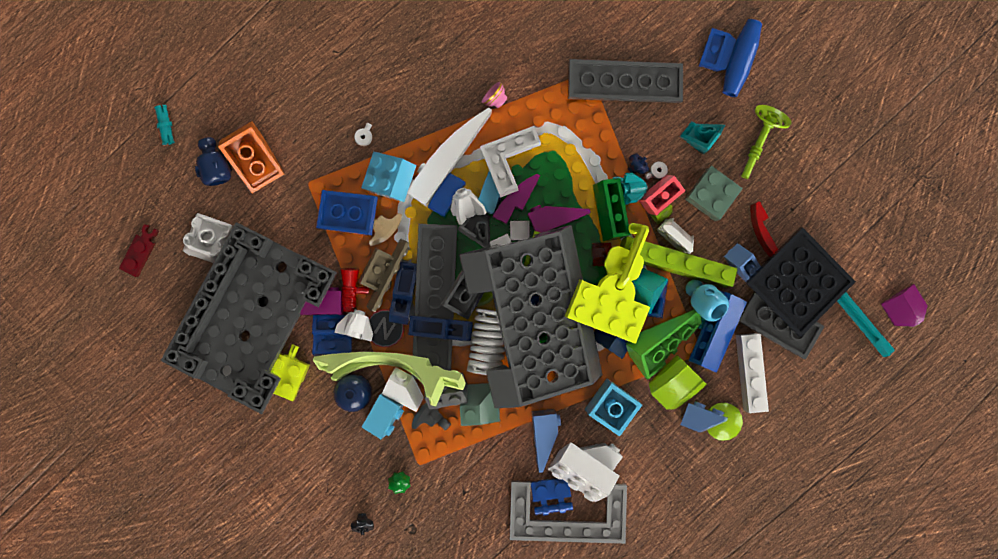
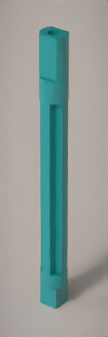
M845 292L837 302L883 357L890 356L895 349L877 330L848 293Z

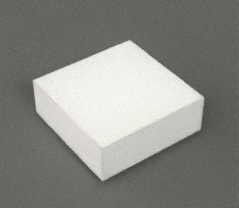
M510 221L511 241L530 238L529 221Z

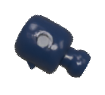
M212 137L200 139L198 141V148L202 151V154L196 159L197 166H195V172L197 177H200L202 183L206 186H216L228 182L231 179L232 169L222 151H216L215 139Z

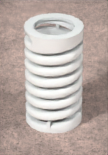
M477 308L478 315L475 317V320L481 323H475L474 329L481 331H473V336L479 338H473L471 342L481 346L472 345L470 347L471 351L478 353L469 354V358L476 360L468 361L467 371L487 375L486 370L503 365L501 360L504 359L503 352H505V348L503 346L504 343L497 312Z

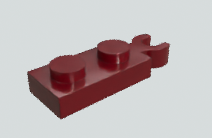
M147 224L142 227V236L135 235L119 269L134 277H139L156 244L151 240L159 233L158 229H153L152 233L149 234L148 229L150 225Z

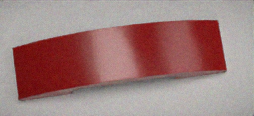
M760 201L750 207L752 226L763 250L771 257L778 248L763 223L769 217Z

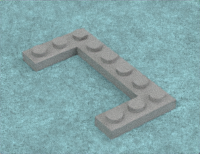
M511 481L510 540L625 544L626 484H615L611 493L607 496L606 522L530 520L531 481Z

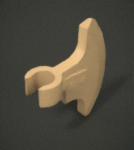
M397 214L392 219H386L382 215L378 219H374L373 229L375 235L369 241V245L380 244L394 234L401 222L402 214Z

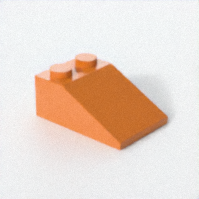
M253 121L219 141V149L252 194L285 174Z

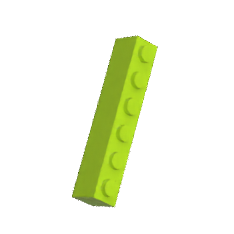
M629 236L623 238L620 247L630 250L635 238ZM646 241L640 253L646 266L722 288H730L734 285L738 268Z

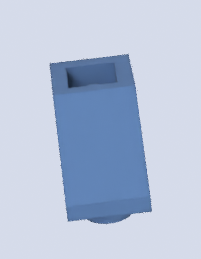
M695 401L694 404L688 403L680 425L697 432H703L726 422L728 418L723 416L724 412L714 408L712 411L705 409L706 405Z

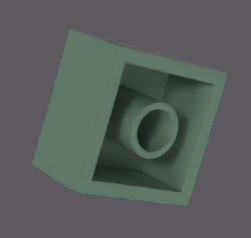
M710 166L699 178L685 200L712 220L718 221L723 217L743 188L716 168Z

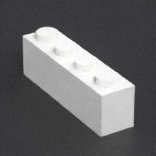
M761 334L736 335L743 411L747 413L769 412Z

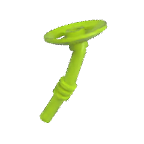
M758 105L755 108V113L763 121L764 126L755 145L751 147L748 154L749 159L741 175L742 178L749 179L756 160H759V156H761L762 146L770 129L774 127L789 128L791 125L790 118L774 107Z

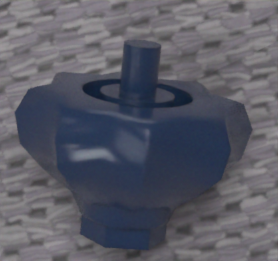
M637 153L629 157V172L639 174L648 172L647 158L639 156Z

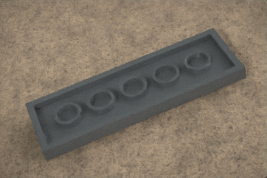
M569 59L568 99L682 103L683 64Z

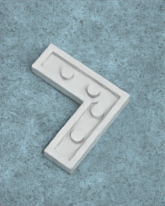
M534 126L480 146L500 198L519 191L506 158L541 145Z

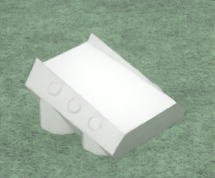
M197 213L191 222L190 233H187L183 238L185 245L183 252L189 256L191 255L214 263L233 226Z
M674 218L665 219L657 231L680 252L688 254L693 252L694 235L690 236L674 222Z

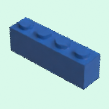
M723 291L720 292L729 301L728 311L717 321H705L688 360L716 373L747 304L741 298Z

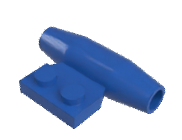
M748 19L737 40L730 33L711 29L699 66L713 71L726 70L722 93L727 96L737 97L749 76L761 35L762 23L758 20Z

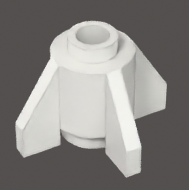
M460 188L453 195L450 210L452 215L456 216L459 225H462L467 220L466 218L473 217L476 214L485 215L487 213L484 205L470 189Z
M354 309V312H349L336 325L335 333L367 341H372L373 337L369 317L365 316L366 312Z

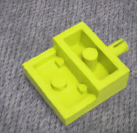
M291 344L288 354H279L271 372L281 378L273 394L290 401L295 400L310 364L295 358L299 346Z

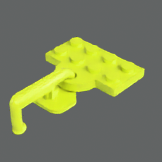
M631 223L628 226V230L631 234H636L631 249L628 250L620 246H614L609 250L604 262L608 275L603 277L597 286L579 279L565 317L636 344L650 307L634 301L635 288L632 281L639 277L644 265V260L640 253L649 233V227L643 224Z

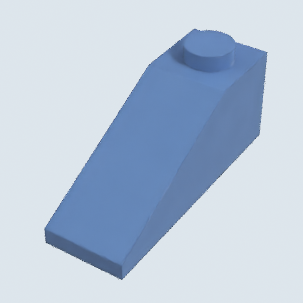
M555 409L531 411L539 473L544 471L558 435V426H561L560 414L557 415Z

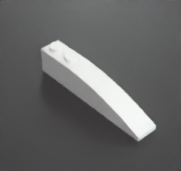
M487 108L470 119L436 150L426 164L423 162L417 170L418 176L415 180L413 178L407 192L408 195L424 206H428L444 179L452 172L491 116L492 109Z

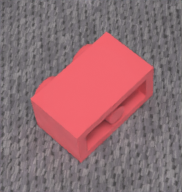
M666 175L651 187L639 202L648 214L658 215L686 190L675 176Z

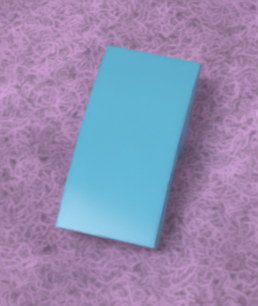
M489 171L478 200L484 205L487 213L494 215L501 198Z

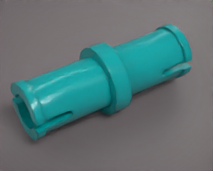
M161 105L155 106L154 109L158 120L156 125L160 130L162 145H167V143L168 145L174 144L175 141L171 130L173 125L169 120L167 105H162V107Z

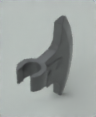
M427 403L418 410L412 422L413 429H417L423 423H427L431 427L438 423L444 430L451 426V423L442 416L439 409H429Z

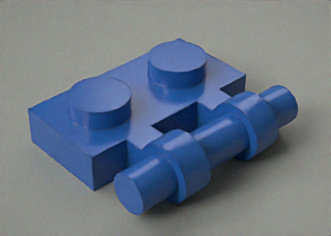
M558 478L531 481L533 502L541 501L540 507H534L535 515L543 514V516H546L553 512L566 513L567 510H573L572 502L564 503V498L571 497L570 487L566 481ZM558 499L559 504L547 505V500Z

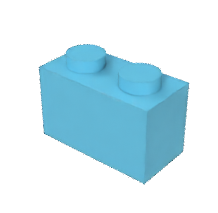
M380 394L362 428L379 439L390 436L395 428L393 426L395 420H399L404 412L402 409L403 405Z

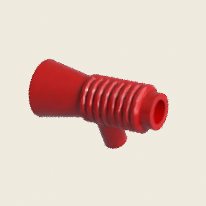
M340 268L343 283V311L354 312V309L357 307V294H369V287L356 286L360 269Z

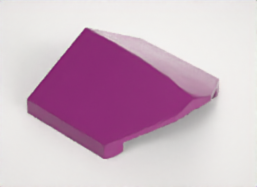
M914 284L881 303L894 326L914 327L924 321L928 307Z

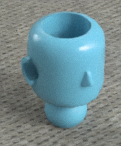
M696 279L687 283L685 289L686 293L691 296V306L706 321H717L726 314L729 308V301L714 285H703L701 281Z

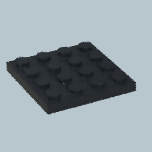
M800 227L745 283L797 336L802 337L856 281L803 227Z

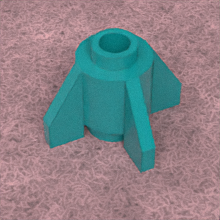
M632 172L625 173L624 178L613 177V179L620 178L625 205L638 202L645 196L648 190L646 182Z

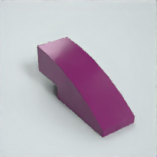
M535 174L518 185L519 191L507 195L497 208L493 218L507 225L515 208L520 211L524 209L540 175Z

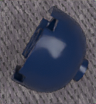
M347 374L335 384L333 391L334 400L342 410L348 412L360 411L371 401L372 386L363 375Z

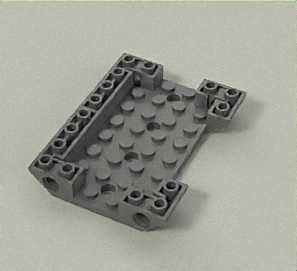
M236 222L160 361L192 378L208 383L228 394L227 396L263 414L281 380L271 370L299 319L302 308L306 301L317 307L320 306L337 272L293 252ZM281 263H286V270L280 273L278 266ZM262 297L268 298V304L265 307L260 305ZM244 331L250 333V338L247 341H243L241 338ZM226 365L231 367V373L228 376L223 374V368Z
M572 225L538 233L532 238L505 245L496 244L459 254L468 294L492 291L509 365V367L501 365L486 370L494 408L526 406L592 385L603 375L593 327L565 317L579 279L583 280ZM525 255H529L531 258V262L527 266L522 264V258ZM534 294L539 296V302L536 305H532L530 301ZM542 333L547 334V340L544 343L539 342V336ZM555 371V378L552 381H548V373Z

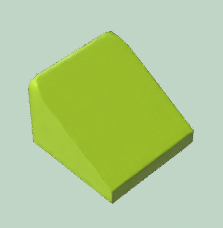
M668 205L658 215L650 214L656 224H660L672 214V205Z

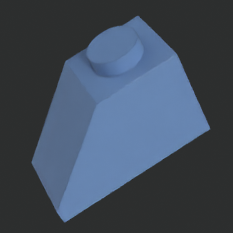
M738 243L724 256L729 266L738 268L737 274L745 282L761 267L754 254Z

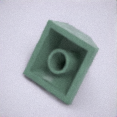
M489 383L468 384V403L460 404L461 426L483 425L500 421L499 408H494Z

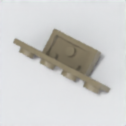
M400 239L392 255L375 248L358 281L360 284L374 290L367 304L369 310L375 312L382 305L383 296L390 289L391 280L394 274L399 271L402 258L408 253L409 242Z

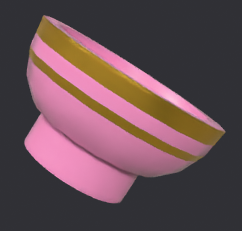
M498 82L493 85L483 97L482 103L486 106L501 107L507 100L503 84Z

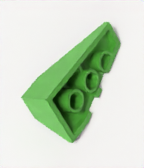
M692 310L640 332L636 344L630 341L626 343L630 358L647 380L666 365L664 361L671 353L675 355L678 351L677 347L682 340H688L702 324L701 316L695 310Z

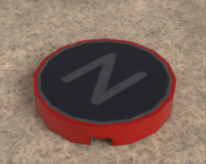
M389 309L376 311L369 317L373 331L371 342L379 347H391L397 344L405 332L404 324L389 322Z

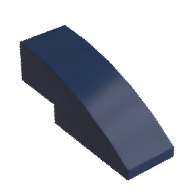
M400 262V268L397 272L393 289L389 322L406 325L409 323L416 286L417 264Z
M410 316L408 335L471 341L473 322Z

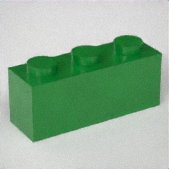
M620 178L602 180L594 184L593 190L603 241L617 240L630 236Z

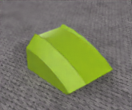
M678 355L649 381L651 394L666 409H676L707 385Z

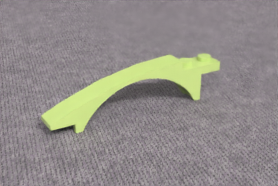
M351 352L327 354L313 358L319 370L333 374L331 377L333 381H338L355 370L373 365H390L402 368L420 380L424 386L426 397L429 398L430 405L437 406L445 386L463 390L466 384L462 374L456 370L448 371L439 366L432 367L428 358L400 353Z

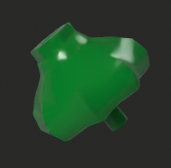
M403 471L399 473L394 472L388 478V489L392 490L394 494L405 493L411 486L410 476L406 475Z

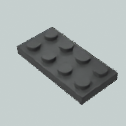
M755 292L750 297L739 320L743 325L805 360L825 327L816 322L802 337H799Z

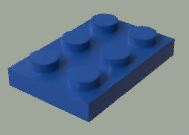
M322 190L316 228L372 236L378 197Z

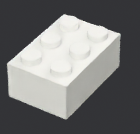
M571 442L559 450L548 468L554 477L563 479L570 488L576 491L579 490L586 499L592 502H597L609 496L619 478L618 474Z

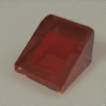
M611 242L592 243V266H604L607 254L612 248Z

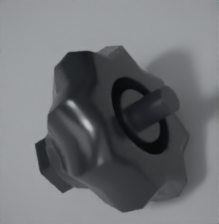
M360 513L357 519L351 523L352 532L365 535V532L374 529V524L371 519L367 518L365 513Z

